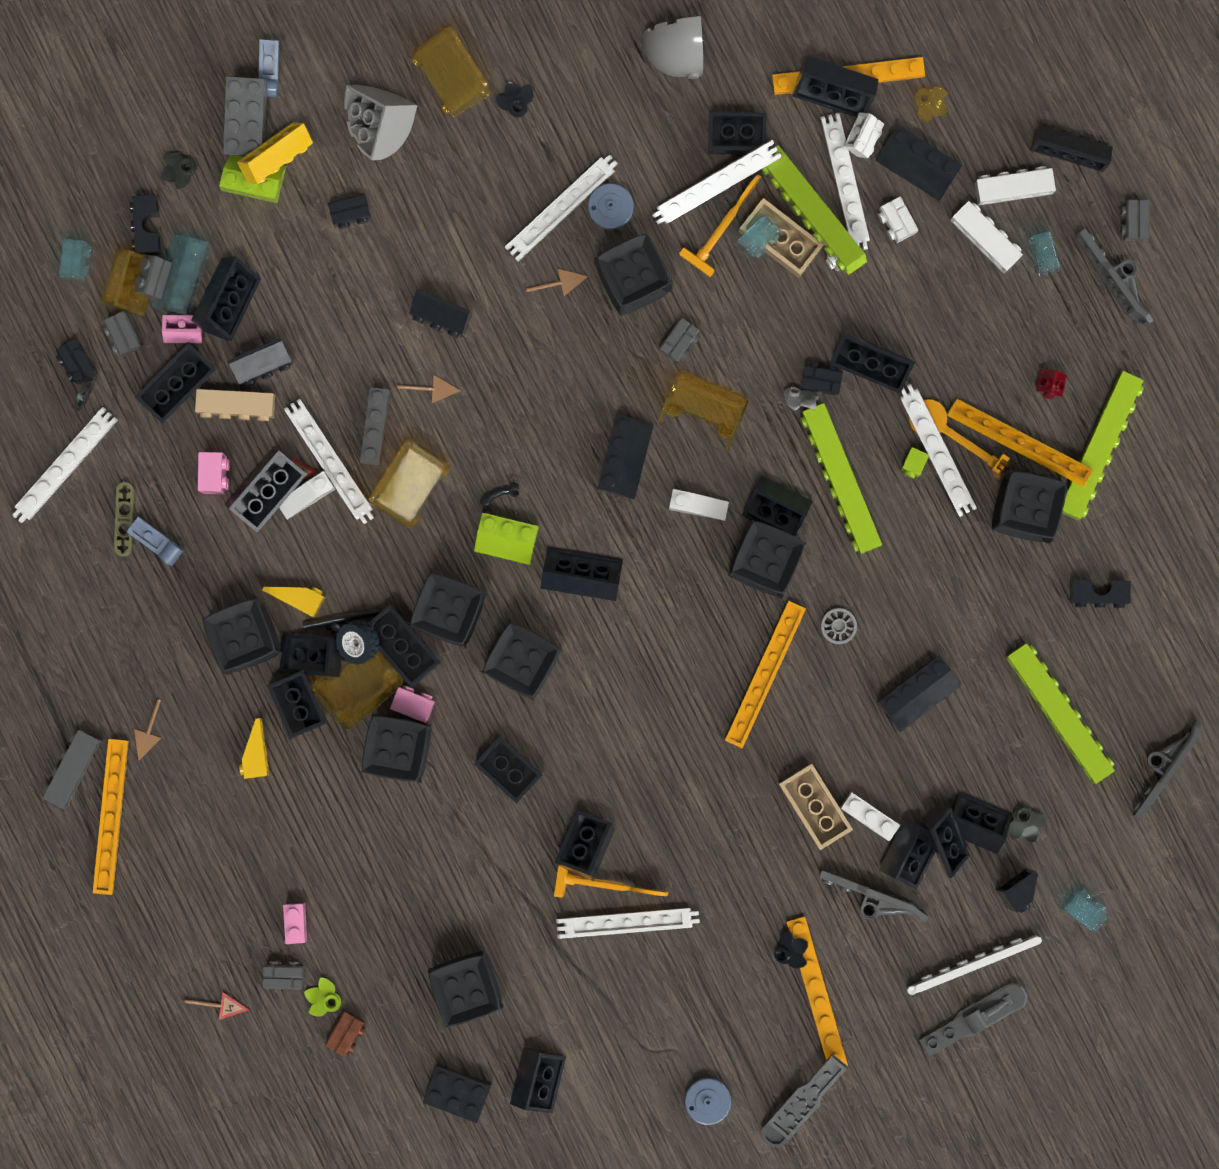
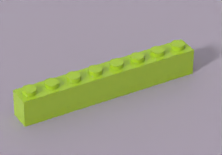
M777 145L778 150L772 156L780 153L782 157L765 166L761 171L765 176L768 174L771 177L772 185L782 191L783 199L786 202L790 201L793 205L794 213L797 216H802L804 225L808 230H813V235L819 244L822 242L825 245L826 253L829 257L833 256L836 259L837 267L841 271L844 270L848 275L867 263L865 253L779 145Z
M1125 371L1119 373L1079 461L1093 469V472L1084 487L1070 481L1067 487L1062 514L1075 520H1080L1082 517L1085 518L1089 510L1087 504L1096 495L1097 490L1095 487L1097 482L1101 483L1105 475L1102 471L1105 465L1108 466L1112 460L1113 455H1110L1113 448H1117L1121 439L1118 436L1127 427L1128 421L1126 418L1129 413H1133L1136 407L1134 401L1136 396L1140 397L1144 386H1142L1144 380Z
M825 404L816 406L815 410L810 408L803 411V417H800L801 423L804 428H808L810 433L807 435L811 446L815 445L817 450L815 457L818 463H822L824 467L822 474L825 481L829 480L831 484L829 491L832 498L837 499L839 505L836 507L840 517L844 516L846 521L844 527L847 534L851 533L853 538L851 544L854 551H858L860 555L882 546Z
M1027 643L1023 644L1005 658L1092 784H1097L1115 771L1112 768L1114 763L1108 756L1105 757L1103 755L1101 744L1097 740L1094 741L1092 739L1090 728L1086 724L1083 725L1079 720L1081 716L1075 708L1072 710L1068 704L1070 700L1064 692L1061 694L1057 688L1059 684L1053 676L1050 678L1046 672L1048 668L1043 661L1039 662L1035 656L1037 652L1032 645L1028 646Z

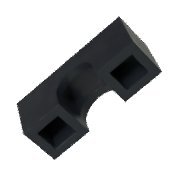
M156 195L132 196V202L129 204L130 213H133L134 220L131 221V231L134 232L135 237L132 240V250L138 256L161 255L160 235L145 231L146 221L150 218L159 217L158 198Z
M1071 580L1070 604H1075V607L1080 608L1087 607V604H1094V608H1106V604H1113V608H1125V605L1131 604V581H1108V590L1101 596L1093 591L1092 580Z

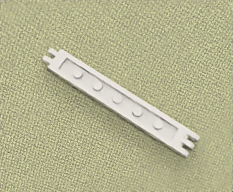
M835 113L836 121H833L832 114L828 115L829 123H826L825 116L820 117L847 232L858 245L862 243L863 250L868 249L867 241H870L849 151L843 147L846 138L839 113Z
M773 140L766 142L656 207L658 210L652 216L655 218L661 214L662 217L657 219L656 223L660 224L665 221L667 224L781 158L780 153L772 156L778 150L776 146L768 149L769 146L774 144Z
M611 155L605 159L601 157L505 246L506 250L514 246L515 248L510 254L513 256L519 251L520 254L515 259L517 261L521 260L592 194L596 188L606 181L615 172L613 168L618 163L613 161L610 165L608 164L613 158Z
M908 384L907 387L910 393L907 394L903 387V396L900 399L959 517H961L963 512L960 508L963 507L965 512L969 513L968 504L971 505L973 510L977 509L918 389L914 390L912 385Z
M300 398L296 400L300 406L298 409L294 403L290 404L294 410L292 413L288 407H285V412L356 520L360 518L364 524L367 523L364 518L365 514L372 520L373 516L370 513L373 510Z
M104 407L97 412L16 504L15 508L17 510L12 516L17 518L20 514H23L18 520L20 523H23L26 519H32L118 421L114 417L108 422L112 414L108 412L103 417L102 415L106 411Z
M691 908L556 919V923H564V926L557 927V931L565 930V934H558L557 937L562 939L691 928L693 923H700L699 919L691 918V916L699 915V911H691Z
M1036 935L1024 940L1021 938L1010 941L1011 945L1006 947L1003 945L997 946L989 954L985 952L977 954L972 961L962 960L956 963L957 967L952 969L945 967L940 969L939 974L934 976L932 974L921 977L922 981L908 986L907 992L910 995L922 992L1036 946L1042 942V939Z

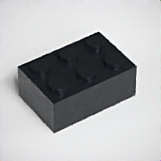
M709 112L708 154L746 155L765 144L767 113Z
M499 736L474 763L481 772L516 804L543 776L502 736Z
M437 1064L423 1103L478 1123L492 1084Z

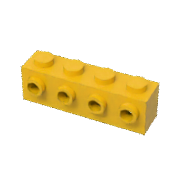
M292 122L237 163L247 182L259 184L264 182L268 175L279 171L282 165L293 161V157L297 154L305 152L308 149L307 147L313 144L304 123Z

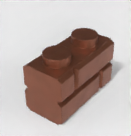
M345 1010L326 1041L325 1046L344 1057L347 1053L351 1055L356 1046L353 1043L357 1036L361 1037L366 1029L363 1026L365 1021Z

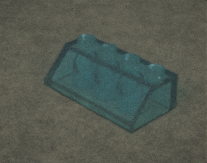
M174 235L166 259L172 265L161 300L154 299L152 308L174 315H190L211 248L208 242Z

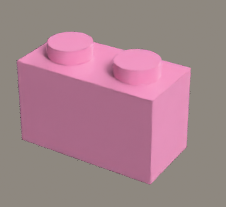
M163 315L162 317L163 343H202V330L191 321L193 315Z
M405 685L403 689L398 687L390 709L427 723L435 701H432V696L422 693L421 696L414 693L415 689Z
M305 903L283 905L285 944L307 942Z

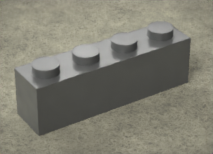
M370 387L360 459L361 465L381 468L391 394L389 389Z
M78 730L72 734L69 741L71 742L69 749H65L62 753L60 766L55 767L51 775L53 777L51 783H47L42 792L44 794L42 799L61 809H67L102 742L101 739L83 730Z

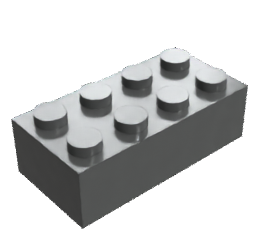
M226 77L223 154L246 156L265 142L267 79Z

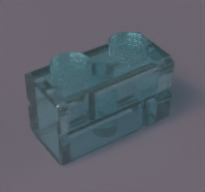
M764 214L736 243L751 259L754 257L760 258L766 252L765 247L769 243L773 245L780 238L781 230Z
M1050 231L1032 236L1029 239L1035 264L1038 266V275L1043 276L1057 272L1060 269V264Z
M63 239L59 277L61 279L83 282L85 277H88L89 266L86 263L87 258L91 256V247H89L86 241Z
M1076 890L1062 909L1091 932L1096 933L1109 916L1105 912L1107 908L1099 902L1093 903L1090 900L1091 896L1084 890L1081 892Z

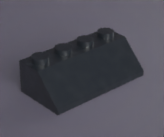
M806 56L792 97L858 117L860 112H868L876 96L879 79Z
M1043 124V126L1039 125L1036 130L1030 151L1104 172L1111 163L1113 147L1108 146L1109 143L1099 140L1095 142L1090 140L1088 136L1079 135L1078 137L1072 135V132L1068 130L1058 131L1051 125Z
M897 125L876 159V162L938 201L941 200L962 167L960 163L900 125Z
M237 256L221 258L191 321L206 333L232 341L261 278Z
M844 332L830 364L901 394L915 361Z
M188 342L135 398L163 424L216 369Z
M616 415L598 491L635 500L653 425L634 418Z
M274 446L225 503V506L258 533L307 474Z
M548 547L540 589L616 601L623 559Z
M937 655L878 700L877 703L898 731L902 732L961 685L944 659Z

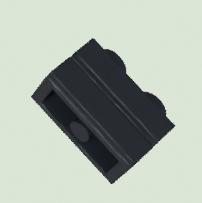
M365 193L328 203L335 228L345 229L350 227L349 224L355 222L358 225L364 224L371 218Z
M73 339L56 350L58 353L56 358L61 366L65 365L67 368L66 376L71 383L74 381L79 385L85 382L87 377L91 378L97 374L96 369L77 339Z
M809 363V365L804 366L800 389L838 396L843 371H839V368L835 366H828V369L820 368V364Z

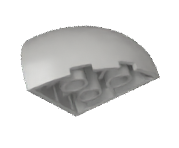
M701 16L676 19L677 21L670 25H667V22L654 25V30L647 29L643 32V47L646 56L659 71L674 77H688V79H697L699 76H702L703 41Z
M346 85L344 108L348 112L349 121H347V126L351 137H355L358 143L357 147L371 160H381L391 156L402 146L408 137L418 105L382 89L363 85Z

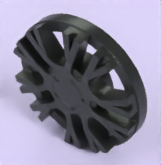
M87 377L76 397L73 406L74 410L80 412L87 402V397L91 394L94 386V379Z

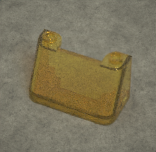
M450 24L442 28L412 52L413 57H411L413 64L416 68L419 66L423 69L442 100L441 108L445 115L449 114L451 118H454L491 95L486 80Z
M408 438L373 491L368 503L406 528L414 527L420 518L417 516L418 511L437 481L441 477L445 479L448 475L450 464L416 441Z
M378 650L374 658L363 664L349 663L341 670L340 678L333 677L331 680L328 678H318L310 687L332 717L345 729H351L391 696L398 687L400 688L404 683V679Z

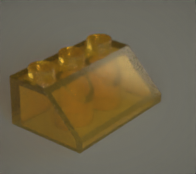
M115 250L101 304L117 310L145 316L149 297L135 292V281L140 275V264L145 256L130 250Z

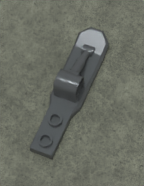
M1086 229L1079 232L1074 238L1093 263L1101 279L1127 316L1144 326L1153 322L1154 320L1150 312L1144 309L1139 302L1135 281L1136 263L1132 260H1125L1116 267H1113L1107 260L1104 250L1095 243L1092 233ZM1123 267L1129 269V274L1123 271Z
M1195 719L1193 721L1190 733H1187L1183 738L1171 743L1158 752L1151 753L1147 757V766L1159 774L1161 778L1154 787L1150 786L1144 795L1147 798L1144 802L1139 801L1133 811L1136 813L1133 817L1139 821L1142 820L1197 742L1202 723L1200 720ZM1152 756H1158L1161 759L1159 766L1151 764Z
M821 868L819 878H822V882L828 885L838 884L840 889L847 892L854 890L864 894L860 904L861 915L866 919H873L879 915L895 914L914 915L922 922H927L929 918L928 914L912 900ZM866 905L874 907L871 913H866L863 909Z
M1010 982L962 1009L951 1021L920 1038L919 1041L928 1057L961 1038L974 1036L1013 1012L1025 1007L1028 995L1023 986Z
M832 1054L807 1083L800 1085L761 1128L762 1140L771 1147H783L819 1107L822 1096L846 1071L848 1066Z

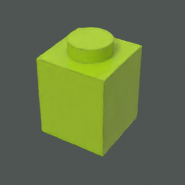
M911 447L901 468L904 471V475L913 479L915 476L919 477L929 454Z

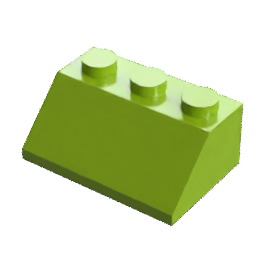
M229 155L223 168L219 185L222 191L278 203L286 166L282 165L279 171L268 175L264 182L256 184L246 181L237 163L243 156Z
M482 513L474 552L530 565L539 527Z

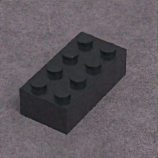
M391 604L369 622V625L373 626L379 638L380 646L378 650L411 688H414L442 664Z

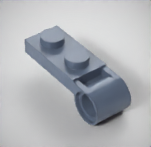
M260 39L259 78L267 79V97L277 98L279 40Z
M137 516L126 531L155 552L170 566H173L184 551L179 545L139 516Z

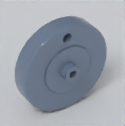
M608 183L599 186L592 192L588 201L590 218L597 226L606 230H615L623 227L629 222L633 214L634 203L632 196L624 187L618 184Z
M710 1077L700 1078L688 1087L684 1099L685 1108L688 1115L695 1122L702 1125H714L722 1121L729 1113L731 1096L727 1087L721 1081Z

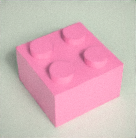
M199 452L198 491L200 493L226 495V490L230 488V480L227 478V471H230V459H227L226 455L215 452Z

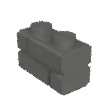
M1126 200L1124 205H1121L1120 210L1121 217H1124V224H1121L1120 229L1121 236H1124V241H1147L1150 238V200Z
M145 255L140 264V275L135 281V292L152 299L161 300L172 263L157 256Z
M125 311L104 320L105 326H103L107 337L111 336L113 340L111 347L115 354L119 353L121 357H124L143 348Z
M680 318L660 346L659 351L675 363H678L680 360L683 362L689 354L687 349L690 345L695 346L700 339L698 335L700 330L685 319Z
M269 961V964L264 965L263 989L302 990L304 988V965H300V962L288 961V965H280V961Z

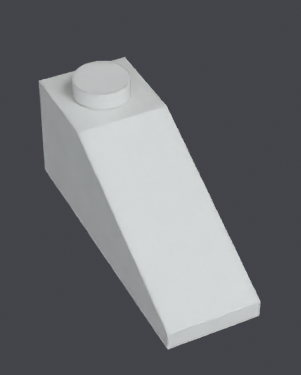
M323 471L293 491L279 508L288 520L336 489Z
M673 489L669 510L725 521L729 502Z

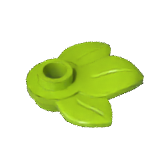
M326 978L319 979V987L310 988L304 992L307 1000L313 1004L309 1010V1014L313 1016H323L327 1012L337 1011L341 1006V998L335 993L334 984ZM331 998L335 1000V1005L333 1006L328 1003Z

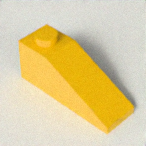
M263 587L262 589L264 592L314 618L326 598L322 596L323 592L315 587H312L311 590L300 587Z
M262 718L255 719L242 757V764H239L240 774L244 775V779L269 776Z

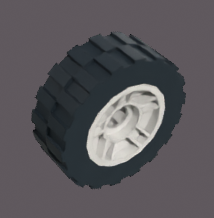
M354 620L341 627L336 634L337 649L340 655L344 657V660L349 661L351 664H363L374 658L378 653L380 645L377 632L366 621Z

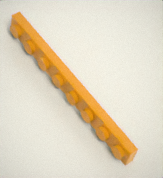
M923 57L842 66L879 79L878 83L925 77ZM800 72L772 75L774 95L793 93Z
M956 399L947 416L1083 487L1093 472V469L959 399Z
M790 601L787 602L725 741L743 748L806 608Z
M108 739L93 893L113 895L129 744L127 740Z
M803 916L786 921L788 930L791 931L794 939L802 938L808 942L807 951L803 954L807 965L800 968L825 1059L827 1061L834 1054L848 1066L806 918Z

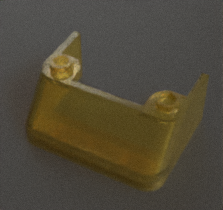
M682 371L676 376L658 422L661 423L665 413L670 417L681 416L682 412L688 413L718 426L717 433L719 436L729 440L725 450L729 451L749 401L739 393Z

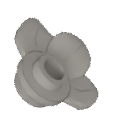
M790 387L784 391L786 404L791 409L797 410L800 406L815 410L816 400H819L817 394L807 390H799L796 387Z

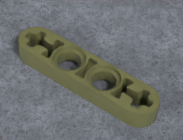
M127 482L120 483L116 489L114 550L121 557H127L133 551V536L129 533L123 535L119 532V527L122 524H127L130 527L134 522L135 489L133 485ZM125 486L130 489V493H127L126 499H131L130 503L126 501L120 502V499H124L121 489H124ZM128 505L130 507L129 514L122 515L120 513L121 506ZM119 537H129V541L125 540V546H128V550H125L122 554L119 547L123 545V540H119Z

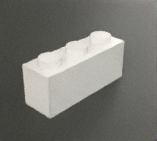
M852 792L848 794L840 806L841 810L887 841L891 840L900 826Z

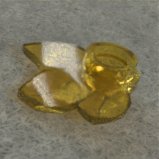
M934 87L930 90L923 88L916 92L915 103L919 106L918 114L924 122L931 123L933 115L941 117L949 113L947 105L943 101L948 94L945 89L941 87ZM926 96L927 101H922L920 97Z

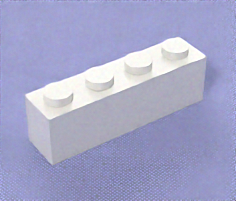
M1046 166L1037 167L1035 171L1028 172V169L1016 171V174L1010 175L1009 172L999 173L997 177L983 175L974 183L978 206L1051 195L1056 191L1052 168L1047 169Z
M968 201L950 221L1005 274L1023 255L1021 253L1022 250L1017 244H1012L1007 239L1008 236L1004 231L995 228L992 219L988 216L984 217L980 213L981 209L975 203L971 204Z

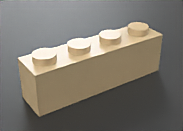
M196 390L195 412L200 414L201 418H212V415H219L220 419H231V416H238L239 420H250V417H257L258 421H269V418H274L275 395L273 393Z

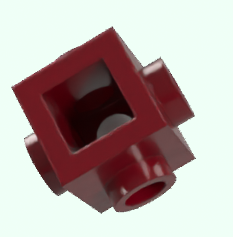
M1041 369L1036 391L1043 394L1042 397L1047 399L1062 397L1067 375L1057 370Z

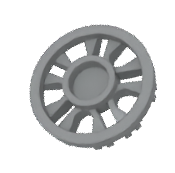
M837 608L825 614L821 622V631L829 642L844 644L855 636L857 622L852 613L845 609ZM837 612H844L841 619L837 617ZM831 613L834 614L836 620H833L830 615ZM849 615L850 618L845 622L843 619ZM826 618L832 621L830 625L825 624ZM853 621L854 627H847V622ZM831 626V630L825 631L824 627ZM846 629L853 631L852 634L845 632ZM831 631L834 633L832 639L827 636ZM845 633L848 639L843 641L841 634ZM836 634H839L838 641H835Z

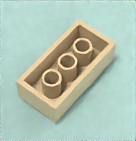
M764 198L739 229V233L797 278H800L824 246V244H819L811 234Z
M812 764L805 766L778 783L819 850H822L853 830Z

